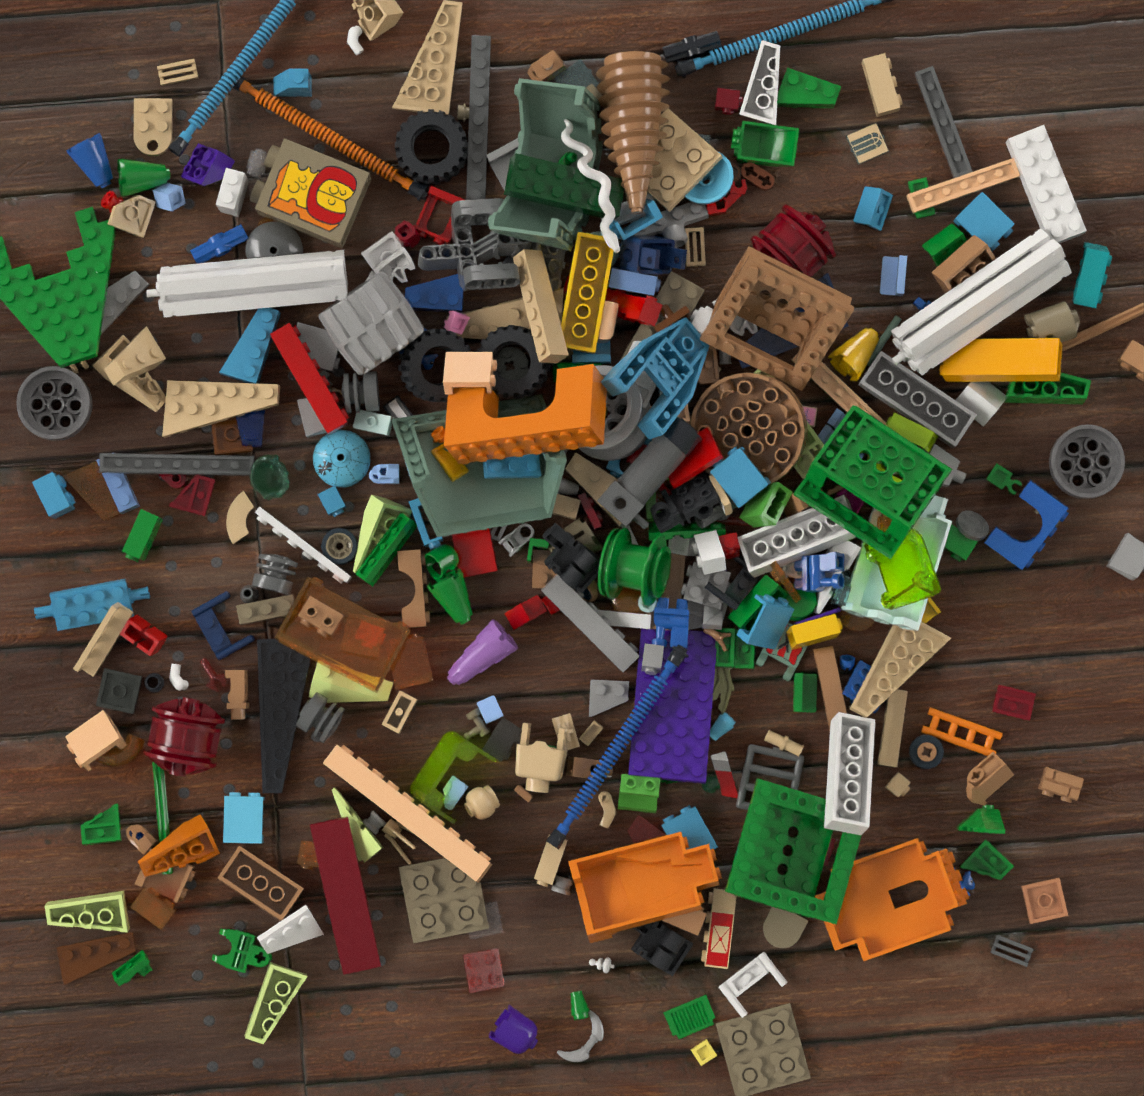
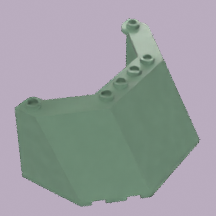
M519 78L518 84L515 85L514 94L519 100L521 131L518 134V150L515 151L514 155L517 153L558 163L565 153L569 151L575 152L578 157L577 161L573 162L570 166L578 168L577 162L583 157V154L565 145L561 139V133L566 128L564 119H568L574 127L570 137L590 147L593 152V159L587 165L598 171L603 150L602 141H599L598 134L602 133L601 119L597 118V111L600 110L598 99L584 86ZM507 196L497 212L489 216L488 226L490 230L497 234L571 251L573 240H576L578 232H582L581 227L587 225L590 215Z

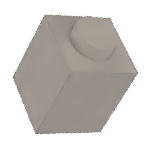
M645 644L641 671H645L649 675L661 673L664 646Z

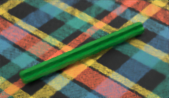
M152 762L160 843L170 835L165 772ZM173 867L169 868L166 872H162V874H172Z

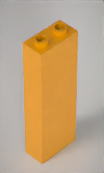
M1059 338L975 339L944 360L943 364H940V375L943 376L946 382L1060 381L1063 345Z

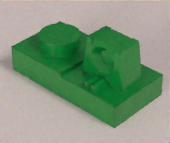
M141 950L112 972L113 978L119 987L128 983L137 972L144 977L152 971L147 954Z

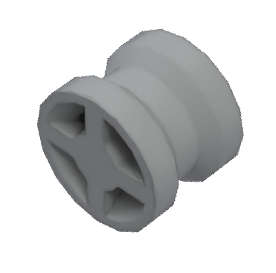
M374 810L368 819L362 821L375 835L381 827L387 824Z
M556 875V883L552 886L551 890L569 896V889L574 881Z

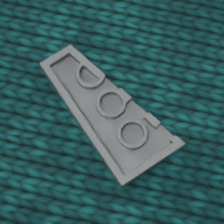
M133 271L107 288L101 334L149 286L136 271Z

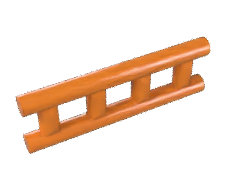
M931 707L929 708L928 715L933 717L929 727L923 725L921 733L932 735L935 738L986 756L992 752L996 754V751L992 750L991 747L995 738L1001 740L1002 732ZM940 719L951 723L948 733L936 730ZM958 725L969 729L966 740L955 737ZM976 732L987 735L984 746L973 743Z

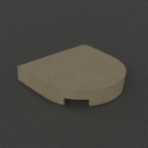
M771 907L763 924L764 936L771 945L777 948L791 947L801 937L808 920L795 913Z

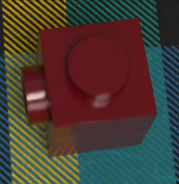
M718 88L715 110L722 111L726 115L737 113L738 108H741L743 104V96H740V90Z

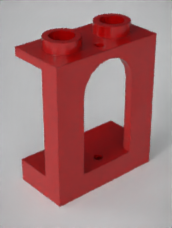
M431 186L427 200L414 228L422 238L431 237L434 239L433 242L439 245L450 244L452 239L451 217L444 232L440 235L428 231L427 223L437 200L452 205L454 202L464 199Z

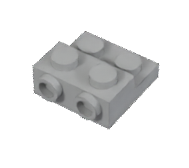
M694 562L693 566H688L686 576L689 577L688 584H683L681 595H684L683 599L720 610L723 601L704 587L710 582L725 593L731 573L719 571L704 575L702 568H698L697 562Z

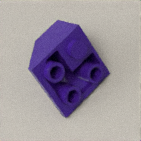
M198 143L192 152L188 164L184 167L181 177L206 186L223 179L226 168L231 169L235 160L219 150Z

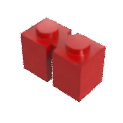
M138 614L129 618L120 632V635L132 644L144 638L145 640L138 643L136 647L149 656L159 652L168 637L156 627L150 628L151 624Z

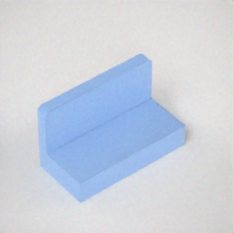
M907 256L883 257L880 283L881 295H904Z

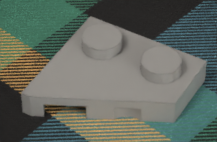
M591 680L589 717L628 701L629 681Z

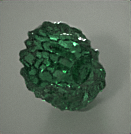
M268 454L259 457L253 462L249 478L251 481L250 485L254 488V491L259 492L268 501L273 498H281L288 490L290 480L288 479L289 472L285 465L280 462V457L276 454Z

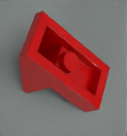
M537 594L506 612L505 616L513 630L544 614L547 610Z

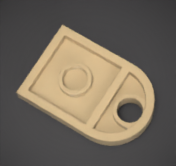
M134 98V142L143 154L159 156L168 150V146L173 138V99ZM152 141L158 143V148L155 151L148 150V144Z

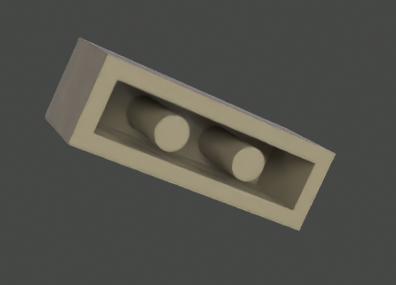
M293 594L236 605L240 625L298 614L295 595Z

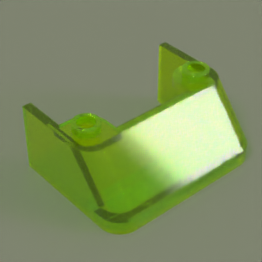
M449 731L443 735L412 782L410 792L413 797L428 808L455 824L456 819L440 810L444 804V796L435 788L456 756L461 760L470 761L479 752L493 762H496L497 759L458 733Z

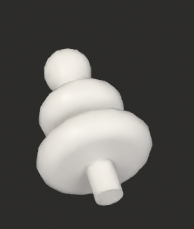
M609 957L605 960L603 958H599L598 961L595 959L589 960L591 966L596 965L598 970L603 968L604 973H608L610 968L614 969L615 966L611 964Z

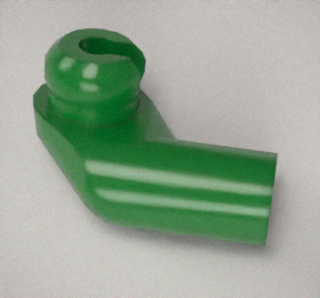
M569 151L559 159L558 163L570 166L573 162L577 161V154Z

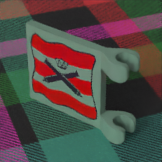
M790 623L787 624L775 650L763 647L755 662L756 665L762 667L767 657L770 656L787 665L788 668L783 675V679L786 681L792 678L807 648L805 646L791 650L786 633L793 626Z

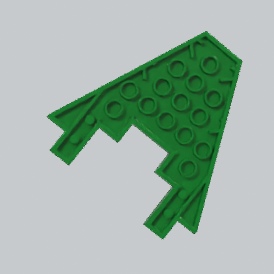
M93 207L75 212L84 246L66 252L71 269L35 280L30 264L12 269L4 238L0 236V300L60 368L98 356L116 227L108 225L109 220L98 223Z

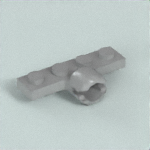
M690 202L674 207L670 212L668 210L662 211L663 218L637 232L634 236L661 234L664 238L674 240L675 248H679L688 241L684 227L709 218L705 204Z

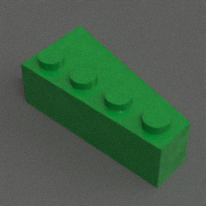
M1060 373V381L1009 382L1004 403L1083 405L1088 396L1091 380Z

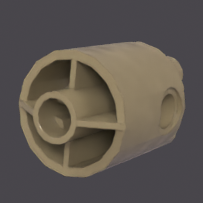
M1064 301L1024 315L1025 322L1029 326V328H1026L1029 338H1059L1062 343L1077 337V330L1080 324L1078 313L1076 310H1070Z

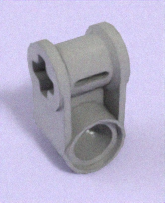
M521 524L498 543L503 545L509 552V556L512 557L530 541V538L534 537L535 530L529 524ZM524 527H529L531 530V534L527 538L522 537L520 533Z

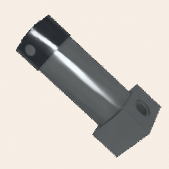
M677 416L663 435L655 437L619 479L609 486L597 502L626 527L634 520L643 529H646L649 523L639 515L644 505L703 439L689 423ZM624 499L626 501L625 508H616V501Z

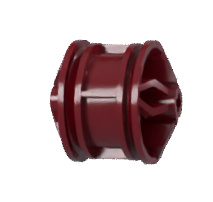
M785 204L781 208L783 213L779 212L758 233L759 237L753 235L750 238L753 249L812 277L828 262L827 258L833 260L836 257L831 237L828 231H823L826 225L817 215L796 211L791 206Z
M183 697V699H174L157 706H152V711L157 712L159 716H152L147 745L153 748L144 750L145 756L163 770L169 771V774L186 777V775H194L211 768H216L217 763L213 762L210 758H216L221 728L216 726L224 724L225 719L221 718L208 705L200 703V700Z

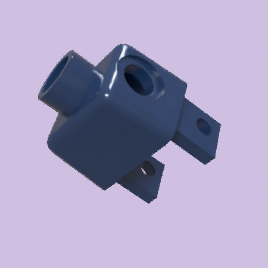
M630 236L622 240L619 245V265L623 270L639 274L662 275L671 273L672 268L685 269L687 250L675 248V241L672 239L657 236Z

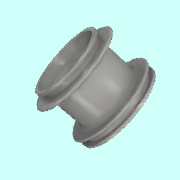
M607 365L595 366L603 378L613 368V366ZM636 382L632 384L627 392L619 394L614 400H611L612 395L607 390L605 416H607L608 412L610 415L605 419L604 444L595 447H580L579 449L582 452L596 459L614 461L628 457L643 445L647 437L637 425L649 411L650 402H648L646 409L642 408L641 392ZM627 408L625 415H620L621 411Z

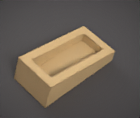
M594 720L579 739L589 746L604 727Z

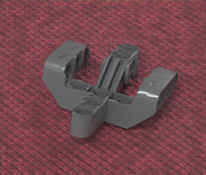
M505 199L461 200L454 202L451 207L453 244L423 246L419 251L418 266L425 271L457 269L459 285L464 291L511 288L520 284L518 266L516 264H502V262H498V264L483 265V263L493 257L500 259V256H511L513 258L523 249L531 250L532 242L491 231L490 234L473 243L471 226L488 225L489 216L497 212Z

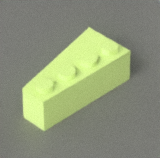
M124 891L50 901L45 905L48 925L128 932L130 929Z
M271 962L269 963L244 1035L246 1039L261 1044L265 1043L299 988L308 977L307 974Z

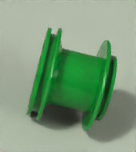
M614 528L605 541L598 571L600 594L614 600L621 593L623 587L640 590L643 604L646 607L651 606L664 593L670 575L671 550L667 547L665 537L663 535L656 536L650 547L632 544L631 534L627 528Z

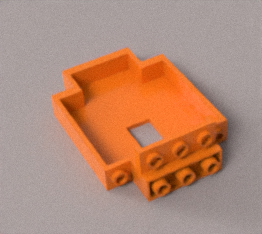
M919 838L855 860L837 925L825 922L834 950L836 951L857 943L863 961H867L951 931V926L954 923L951 915H946V911L966 905V900L969 899L966 888H961L960 881H962L959 869H954L953 863L956 861L952 851L948 852L946 848L925 856L924 853L927 852L924 841L920 842ZM918 880L927 884L928 894L925 898L896 909L894 908L889 890ZM826 892L815 895V897L824 900Z

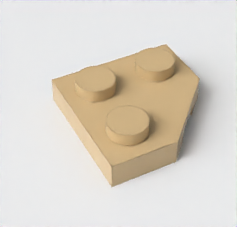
M135 195L113 206L107 224L144 238L156 202L143 196Z

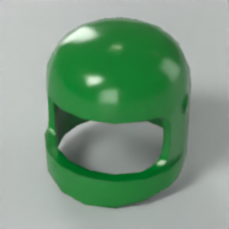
M447 544L440 545L425 555L426 567L431 577L435 580L443 578L446 575V571L456 568L459 562L456 550ZM436 562L441 568V575L433 569V564Z

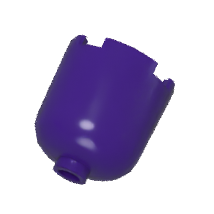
M511 1005L508 1006V1010L505 1009L495 1022V1025H497L495 1032L490 1031L489 1033L491 1040L516 1054H522L529 1048L532 1050L538 1041L536 1039V1024Z

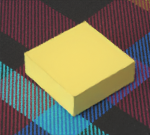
M707 1039L690 1049L701 1066L717 1056Z

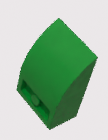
M742 121L741 127L738 126L737 129L733 130L731 148L734 149V156L737 157L736 162L775 167L794 166L799 128Z

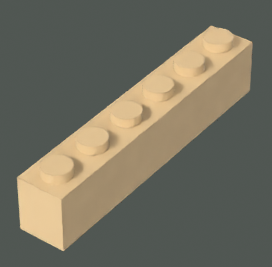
M523 249L513 257L514 264L518 266L520 288L538 360L541 363H559L568 356V351L543 253L541 250Z

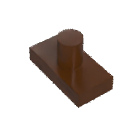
M667 304L663 305L660 315L664 320L654 327L655 332L657 333L685 317L687 319L691 318V313L687 306L673 313Z

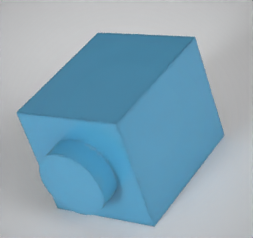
M336 486L318 494L329 516L333 515L336 517L344 513L343 509L346 508V505Z

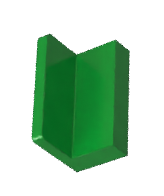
M950 224L924 243L922 247L930 254L935 265L938 267L967 240L955 225Z
M530 538L527 563H532L534 548L549 550V543L546 540Z
M794 673L793 712L815 713L817 675Z

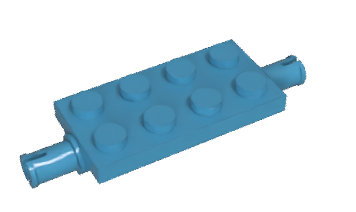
M125 578L51 592V605L35 607L34 613L36 614V620L53 616L56 621L57 630L60 631L101 623L111 606L117 602L133 611V601L150 599V593L148 592V586L131 590V588H128Z

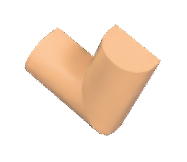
M604 302L597 343H607L613 337L619 307L618 303Z

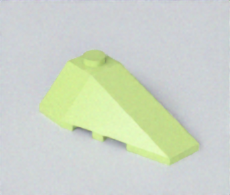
M371 495L363 515L353 568L354 573L358 571L400 512L410 518L412 513L410 508L387 498Z
M318 660L309 697L312 698L318 692L328 698L327 703L388 701L393 682Z
M334 787L332 793L341 817L348 816L358 861L363 860L366 862L384 847L362 822V819L339 790Z

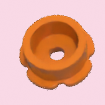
M443 426L437 427L431 433L434 443L444 442L445 428Z

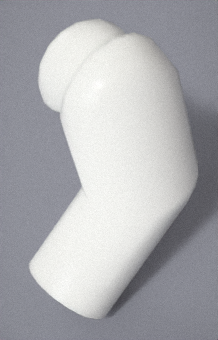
M171 664L170 682L177 690H186L188 682L180 677L181 665Z

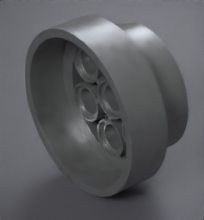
M57 366L44 367L30 374L22 383L17 395V411L22 423L30 432L46 440L61 441L75 436L85 427L92 412V396L86 383L74 372ZM47 384H52V392L46 394L44 387ZM71 385L72 391L69 394H64V386ZM41 400L43 403L42 408L35 410L34 403ZM56 401H61L62 407L59 410L53 409V404ZM80 401L81 408L73 411L72 404ZM51 417V424L48 427H44V418ZM69 417L71 420L70 425L63 427L62 420Z
M1095 425L1076 426L1062 434L1054 443L1049 457L1050 473L1056 485L1066 494L1079 499L1097 498L1112 490L1121 479L1125 467V456L1118 439L1108 430ZM1088 441H1093L1096 444L1095 451H1090L1087 448ZM1070 443L1076 445V453L1069 452L1068 445ZM1100 456L1107 458L1108 464L1106 466L1100 465ZM1081 459H1086L1089 462L1088 468L1084 469L1080 466ZM1062 461L1069 463L1070 469L1068 471L1062 470ZM1093 474L1100 476L1099 484L1093 483L1091 479ZM1074 476L1081 478L1082 483L1080 486L1073 484L1072 479Z

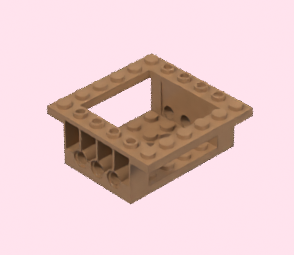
M748 246L718 296L709 323L699 340L802 391L853 313L854 306L850 305L851 297ZM767 290V291H769L771 294H770V295H764L761 291ZM779 299H785L788 303L783 304L779 302ZM801 307L805 312H798L796 308ZM739 316L799 346L800 349L795 365L792 366L726 333L735 317Z

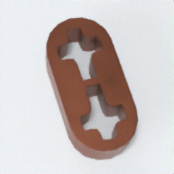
M746 163L742 166L741 176L743 179L763 191H768L773 187L774 178L770 173L754 163ZM750 167H752L753 173L757 176L755 177L752 174L746 176V171L744 169H749ZM758 177L762 179L768 177L770 185L766 184L763 186L762 180L758 179Z

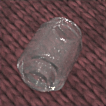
M256 148L255 151L250 152L246 174L261 178L266 169V166H264L267 157L266 151Z

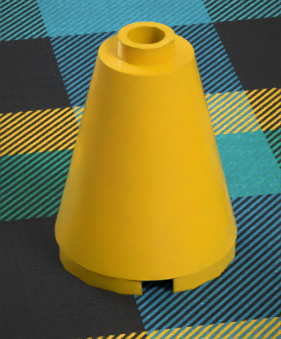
M864 328L828 356L832 358L830 361L831 365L844 377L848 374L851 376L850 380H859L879 342L878 333L872 328Z

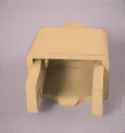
M523 723L521 741L517 744L515 774L519 777L527 778L525 790L548 793L549 782L559 781L563 777L568 749H565L567 728H559L557 748L549 747L546 742L542 741L529 744L531 723Z

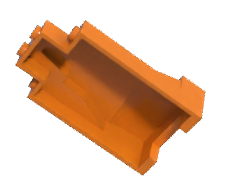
M677 832L568 861L590 943L613 938V934L622 930L702 910L703 896L701 892L697 891L718 886V879L722 878L719 867L715 868L713 862L717 860L714 849L710 850L709 844L686 850V848H689L687 837H682V833Z

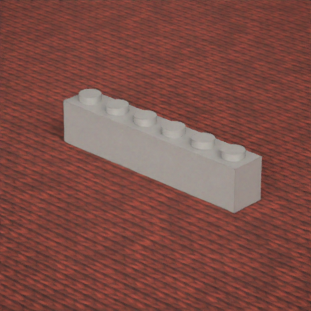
M558 574L541 589L622 672L639 657L637 654L639 650L631 642L627 644L623 640L625 636L618 629L614 631L609 626L611 622L604 615L600 617L596 613L598 610L596 606L591 602L587 604L582 599L584 594H581L576 589L573 590Z

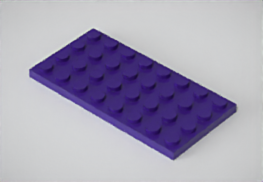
M641 628L634 703L636 711L635 705L640 706L637 702H643L640 699L641 696L645 698L643 693L648 694L647 688L651 690L649 684L654 685L651 681H657L654 678L655 675H649L645 671H641L645 644H652V639L656 638V629ZM665 630L664 639L667 640V648L663 650L661 673L665 669L664 665L672 651L670 649L671 631ZM688 630V651L686 654L689 657L685 658L673 673H670L665 681L668 685H663L665 690L660 689L663 693H657L660 696L659 699L655 697L657 702H651L654 706L651 707L649 705L651 711L646 710L649 714H643L646 718L645 720L641 718L642 724L638 722L639 728L635 726L637 732L632 731L635 735L631 737L628 775L706 784L717 651L715 639L706 633Z

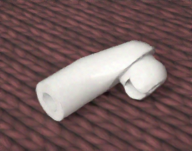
M359 26L351 27L347 38V43L356 56L364 51L358 42V38L362 34V29Z

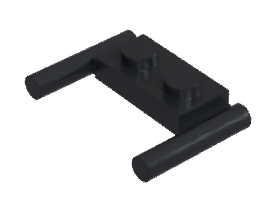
M741 555L732 559L743 566V569L725 593L710 582L704 587L735 611L760 578V576L754 578L749 573L745 559Z

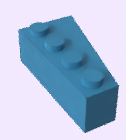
M259 308L220 370L219 373L221 375L246 383L259 384L273 340L270 334L276 331L281 315L278 310L272 308Z

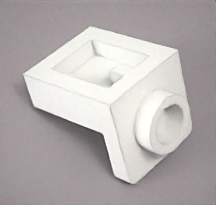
M675 535L673 539H669L668 547L671 553L696 556L693 554L691 545L694 543V537L683 539L679 535Z

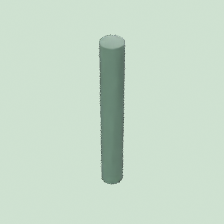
M895 315L880 337L867 366H871L892 335L891 330L896 328L902 319Z

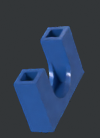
M1031 479L1019 494V497L1040 513L1042 517L1040 532L1030 540L1021 541L1014 539L995 526L985 540V544L1021 570L1024 567L1028 568L1034 561L1032 556L1036 551L1040 553L1046 545L1044 540L1047 536L1052 537L1057 530L1056 524L1059 520L1063 522L1069 514L1067 512L1068 506Z

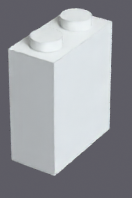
M226 168L216 202L220 212L239 217L249 183L245 173Z

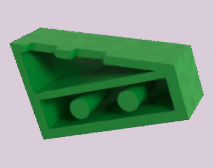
M787 68L778 92L777 108H834L841 86Z

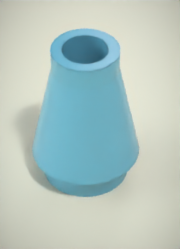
M726 712L722 715L720 714L710 730V737L716 741L719 737L733 729V725L736 722Z

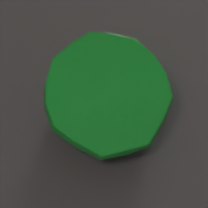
M794 584L786 587L785 591L788 595L784 599L794 609L789 620L800 621L814 612L817 606L816 593L795 589Z

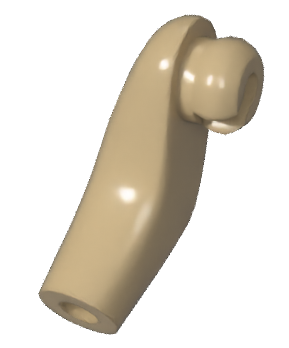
M603 791L598 796L604 811L600 825L608 829L616 815V809L611 794Z

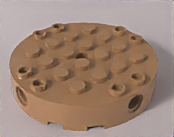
M744 372L718 380L701 395L696 407H694L690 421L691 426L698 433L707 427L710 429L723 456V461L729 457L727 453L734 447L738 449L744 447L745 450L743 452L764 478L767 477L771 483L778 481L795 467L803 454L807 441V419L798 397L786 384L762 373ZM746 425L752 427V434L750 436L744 432ZM710 466L707 469H705V471L712 475L710 471L713 470L714 467Z

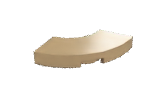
M244 491L234 499L227 514V532L233 544L249 534L247 517L254 508V505Z

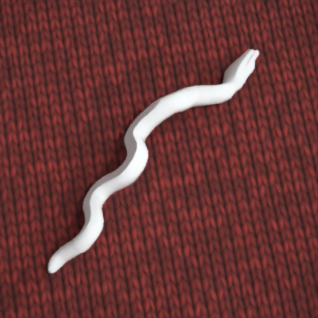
M564 119L566 128L561 133V139L565 145L583 154V157L577 162L579 171L587 178L598 181L601 184L598 202L605 216L600 224V230L607 245L615 253H618L620 251L618 237L609 229V225L615 218V209L609 200L611 181L606 174L587 165L593 159V152L589 146L570 137L574 127L568 119Z

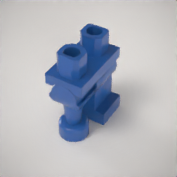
M828 552V554L802 556V559L794 561L795 571L802 572V578L795 579L794 581L795 589L815 593L822 592L825 587L833 586L834 589H842L844 587V577L841 573L833 574L832 578H825V573L845 571L843 553Z
M660 597L657 607L654 609L656 638L652 639V644L667 648V640L664 639L665 629H671L670 649H672L673 645L677 647L678 644L687 649L689 626L687 600L677 599L676 609L668 608L669 598Z

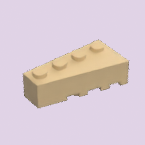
M575 453L565 468L566 472L620 528L622 523L597 502L609 486L618 479ZM618 499L615 503L616 508H625L626 501Z

